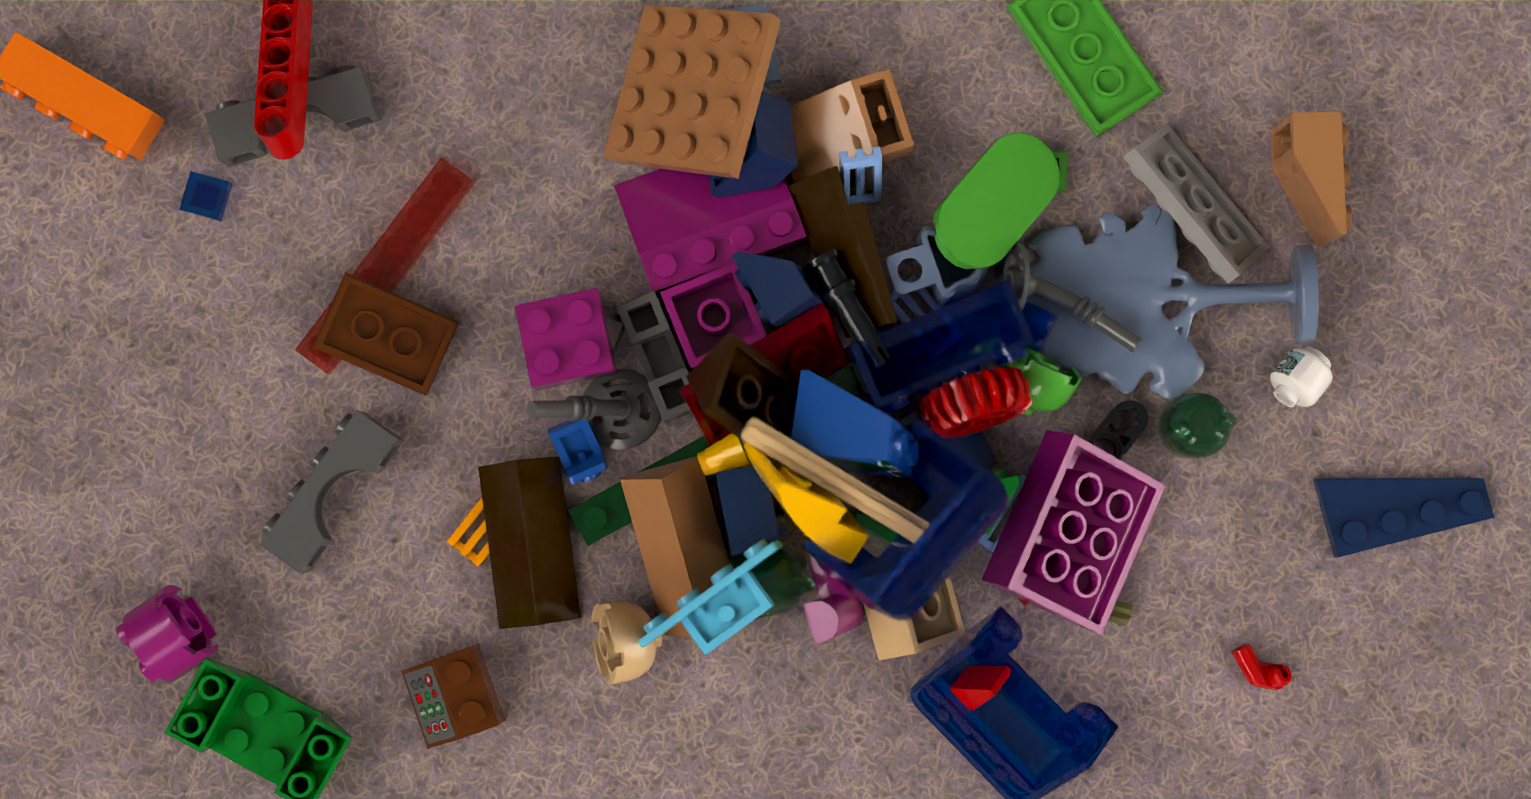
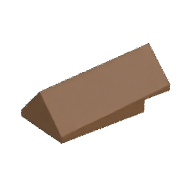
M698 456L620 477L659 615L664 612L667 618H670L680 610L676 602L696 588L701 594L714 585L710 577L730 564ZM681 621L664 633L669 636L692 637Z

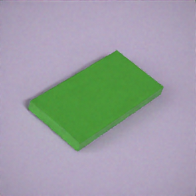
M1014 0L1007 5V10L1095 138L1163 93L1100 0Z

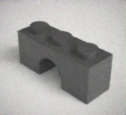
M655 291L616 306L631 344L641 363L663 421L668 423L691 413L679 391L680 388L689 383L686 378L689 373Z

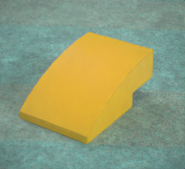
M746 442L744 448L753 467L804 534L830 554L851 564L869 535L839 498Z

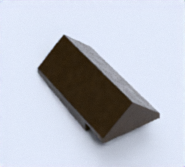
M838 166L830 167L789 185V191L815 258L835 249L838 253L836 260L846 277L854 280L855 288L857 289L854 293L878 333L889 331L897 322L865 202L848 205ZM838 316L845 337L851 338L845 326L843 325V322Z
M735 334L726 335L686 376L703 411L740 440H742L741 433L744 426L752 417L761 420L791 438L799 382Z
M560 457L518 459L478 467L499 629L536 626L581 618Z

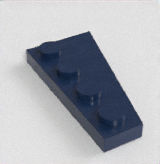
M1484 478L1313 479L1334 557H1342L1494 518Z

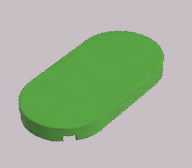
M1010 133L1001 137L986 149L941 201L934 214L933 225L936 223L935 230L937 233L934 237L937 247L948 261L959 268L984 269L999 262L1010 251L1051 202L1057 192L1060 179L1059 168L1053 153L1047 145L1038 138L1026 133Z

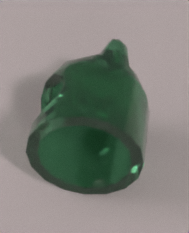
M1193 393L1175 398L1163 408L1158 419V433L1162 444L1171 454L1182 459H1202L1217 454L1227 444L1232 429L1236 425L1237 418L1218 398L1206 393Z
M780 548L751 569L753 575L775 604L755 620L785 613L796 608L803 595L815 588L816 583L813 578L803 576L802 570L807 565L804 557H793L790 553ZM745 555L730 558L734 569L748 560Z

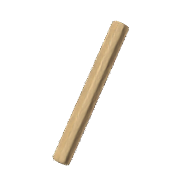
M752 417L744 426L741 433L742 440L915 544H920L927 536L930 529L928 521L755 417Z

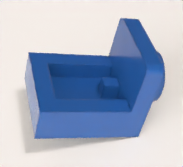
M566 420L547 429L548 435L565 468L570 484L579 481L582 483L592 481L608 468L604 453L588 420Z

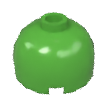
M1013 341L1008 342L998 366L1000 368L1009 366L1021 369L1031 390L1032 405L1023 413L1029 416L1032 415L1034 410L1045 413L1060 409L1068 403L1082 379V375L1071 367L1066 373L1059 369L1060 365L1042 355L1040 350L1020 342L1017 347Z

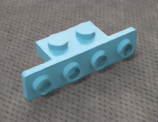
M762 539L743 553L748 559L745 563L736 569L731 564H728L710 577L714 585L701 594L696 588L676 602L680 610L670 618H667L663 612L643 627L647 634L638 640L641 647L643 648L652 643L681 621L704 655H706L774 606V602L753 575L751 569L783 547L779 539L769 545L765 539Z

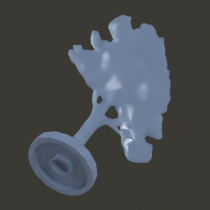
M1155 203L1140 211L1144 218L1128 231H1126L1125 221L1121 217L1106 212L1099 219L1103 232L1096 236L1092 244L1085 245L1079 227L1073 225L1041 231L1031 242H1028V248L1035 249L1041 258L1030 264V271L1034 272L1035 276L1081 298L1087 296L1090 298L1089 303L1094 301L1097 303V309L1099 307L1105 308L1104 313L1136 334L1142 339V342L1135 352H1131L1096 327L1092 329L1087 327L1088 322L1081 323V317L1074 318L1072 311L1034 292L1031 296L1027 297L1021 314L1015 320L1020 330L1030 337L1031 345L1039 348L1042 355L1058 363L1060 369L1069 371L1072 367L1082 376L1098 373L1100 379L1109 381L1123 394H1129V392L1134 391L1141 377L1149 372L1154 374V379L1149 384V389L1166 399L1179 397L1199 379L1203 373L1204 362L1198 357L1193 344L1188 341V335L1193 316L1199 310L1208 306L1234 303L1289 302L1291 329L1294 339L1298 343H1313L1316 338L1319 312V285L1316 255L1312 245L1294 246L1290 259L1289 282L1210 285L1195 281L1190 273L1177 267L1179 252L1177 250L1174 218ZM1171 279H1180L1183 281V285H1173ZM1170 300L1188 301V305L1179 316L1172 319L1164 316L1162 305ZM1183 327L1182 332L1180 334L1178 332V328Z

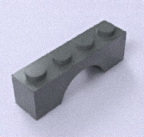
M344 65L332 70V75L320 79L308 77L306 112H316L331 118L343 132L382 120L369 76L361 66L355 68L354 65ZM256 94L254 99L241 103L238 100L222 102L216 106L215 111L205 113L217 158L228 167L267 155L268 149L254 129Z
M357 410L354 415L349 413L342 419L335 430V433L339 436L330 448L325 446L319 451L311 463V466L314 468L313 472L306 481L300 480L292 488L287 496V500L290 501L289 505L281 515L276 513L263 529V533L266 536L260 545L298 573H308L332 541L323 520V503L330 487L339 478L351 472L370 471L381 473L404 441L365 412Z

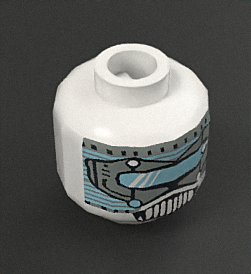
M1305 347L1304 349L1293 348L1288 351L1270 374V381L1275 389L1273 394L1276 399L1288 407H1294L1295 405L1310 407L1314 405L1332 383L1333 374L1330 370L1331 363L1329 359L1312 347Z

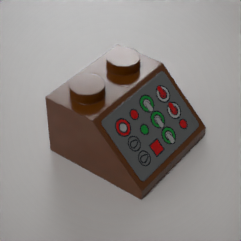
M479 643L401 671L427 749L496 727L505 721Z

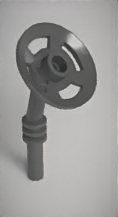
M1017 241L1004 258L996 263L994 269L996 289L993 304L996 315L1002 322H1014L1021 314L1027 297L1031 296L1034 292L1072 311L1074 318L1081 317V323L1088 322L1087 327L1090 329L1096 327L1131 352H1135L1141 344L1142 339L1106 315L1104 313L1105 308L1099 307L1097 309V303L1094 301L1089 303L1090 298L1087 296L1081 298L1035 276L1034 272L1030 271L1026 250L1020 242ZM1013 257H1015L1016 263L1012 270H1008Z
M617 369L618 374L595 378L588 385L583 396H568L565 400L530 401L526 408L530 418L566 417L569 421L588 420L599 444L619 450L630 449L645 442L656 430L661 416L647 378L637 372L626 369ZM616 379L633 381L631 386L614 385L607 389L604 387L605 383ZM616 391L627 392L625 397L615 396L612 398L610 395ZM646 392L651 406L648 421L639 417L641 407L637 397ZM594 416H601L604 421L595 426L592 419ZM628 419L630 422L629 425L623 427L613 426L615 420L625 421ZM635 429L638 433L626 439L608 437L610 431L626 433Z

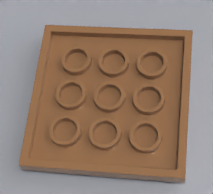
M644 5L603 158L616 163L738 179L781 19L771 13Z

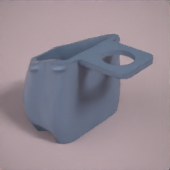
M926 226L917 233L915 247L892 254L886 259V267L895 292L904 295L929 287L931 296L940 306H947L959 298L973 295L986 280L992 266L984 269H964L955 266L943 256L937 247L934 237L937 234L935 228ZM905 259H914L922 267V275L915 282H905L898 275V266Z

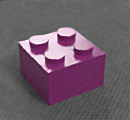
M735 262L660 292L692 370L728 334H735L749 346L767 336L749 291L741 285L734 271L738 269Z
M597 288L514 305L531 388L539 391L618 374L602 296Z

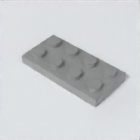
M1168 124L1164 125L1123 157L1130 165L1133 175L1146 184L1155 195L1158 205L1174 218L1182 228L1185 238L1198 247L1208 259L1210 268L1216 274L1222 276L1227 284L1240 276L1269 248L1268 244Z

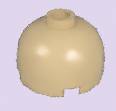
M628 601L597 603L593 607L591 623L599 622L600 625L598 633L599 643L593 640L595 659L602 678L610 677L607 682L608 685L626 683L639 678L650 669L656 657V648L662 645L661 635L652 643L643 648L641 647L638 640L647 634L643 627L651 621V618L640 606Z

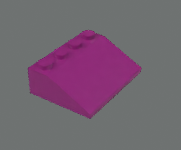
M658 169L614 185L652 291H655L657 297L661 296L660 292L735 262L732 255L738 251L770 257L806 243L807 236L785 179L774 188L719 198L711 196L708 175L668 169Z
M1046 430L981 580L1016 598L1091 632L1102 635L1166 485L1075 434Z

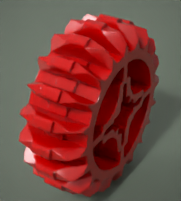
M1009 366L1004 368L997 367L992 370L985 369L975 374L971 373L968 376L956 378V380L950 383H945L939 388L932 389L919 402L918 405L921 412L919 415L923 427L927 430L930 438L938 440L941 438L966 437L973 433H980L983 430L994 428V426L1006 423L1010 419L1017 418L1019 414L1025 413L1032 405L1031 390L1021 369Z

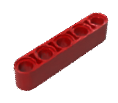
M263 0L254 129L270 154L281 160L293 158L299 154L304 145L313 11L311 0Z

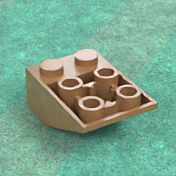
M890 68L847 81L790 106L798 166L790 172L794 183L830 167L838 166L839 170V152L847 151L848 158L855 157L856 149L864 148L865 155H872V147L880 146L883 164L911 155L914 148L912 136ZM850 169V174L855 172V169Z
M1342 111L1292 112L1270 129L1272 169L1316 246L1323 247L1347 235V230L1352 222L1351 207L1346 205L1345 189L1348 188L1350 182V169L1348 164H1344L1343 148H1346L1348 143V127L1345 123H1342Z

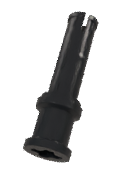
M832 249L810 261L803 269L807 274H812L823 293L821 298L824 304L833 306L863 356L870 372H874L891 362L894 358L854 293L857 290L854 280L846 277L836 260L838 253L835 249Z

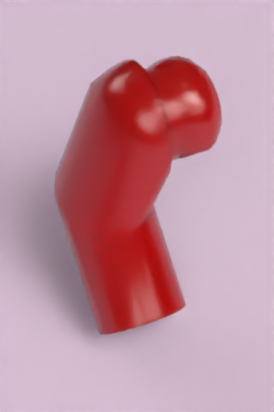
M1246 643L1231 651L1250 685L1269 690H1279L1291 682L1292 674L1286 665L1259 661L1250 643Z

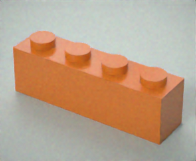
M16 31L0 55V79L3 80L0 88L21 101L26 94L38 101L34 106L35 109L55 121L60 114L70 119L72 122L68 128L90 141L94 134L106 140L103 149L124 161L129 154L141 161L165 122V119Z

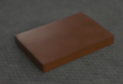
M345 272L312 347L427 396L459 321Z

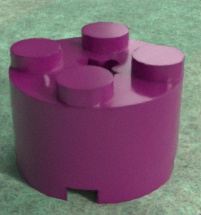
M174 585L165 586L124 616L123 623L116 628L119 639L127 647H131L140 660V671L151 682H155L158 679L168 682L176 681L218 650V644L212 646L210 640L216 636L215 629L199 604L192 597L184 601L177 595L182 589Z

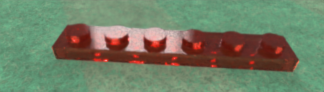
M441 157L352 275L393 292L475 182ZM331 303L295 349L329 375L341 359L317 350L312 346Z

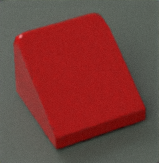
M971 665L963 670L952 684L950 690L969 711L975 710L997 694L1011 675L1010 672L1012 670L1008 666Z

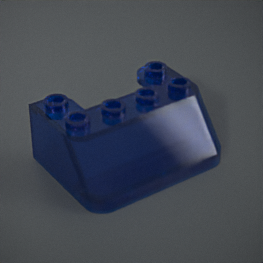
M1006 280L880 333L881 340L894 359L874 372H870L858 342L844 348L869 404L876 409L881 408V411L887 414L908 405L909 401L906 396L913 394L915 391H919L920 396L924 397L932 389L941 387L943 385L942 380L956 374L958 378H962L971 373L981 372L980 364L995 359L997 365L1020 359L1027 355L1025 347L1034 344L1035 341L1009 280Z
M918 418L911 425L922 448L919 450L916 466H911L910 475L915 484L931 495V497L916 513V515L925 519L930 524L917 541L913 543L898 534L878 558L862 547L851 564L832 554L828 555L811 540L804 546L820 568L868 607L894 620L910 619L922 609L1003 514L1008 505V493L1003 482L997 476Z
M1000 606L969 629L918 679L910 690V697L915 707L1005 799H1040L1090 769L1119 726L1102 708L1091 703H1078L1064 712L1050 695L1008 654L1019 645L1023 635L1016 620ZM968 666H1008L1012 670L1009 678L994 697L975 710L969 711L950 690L952 684Z

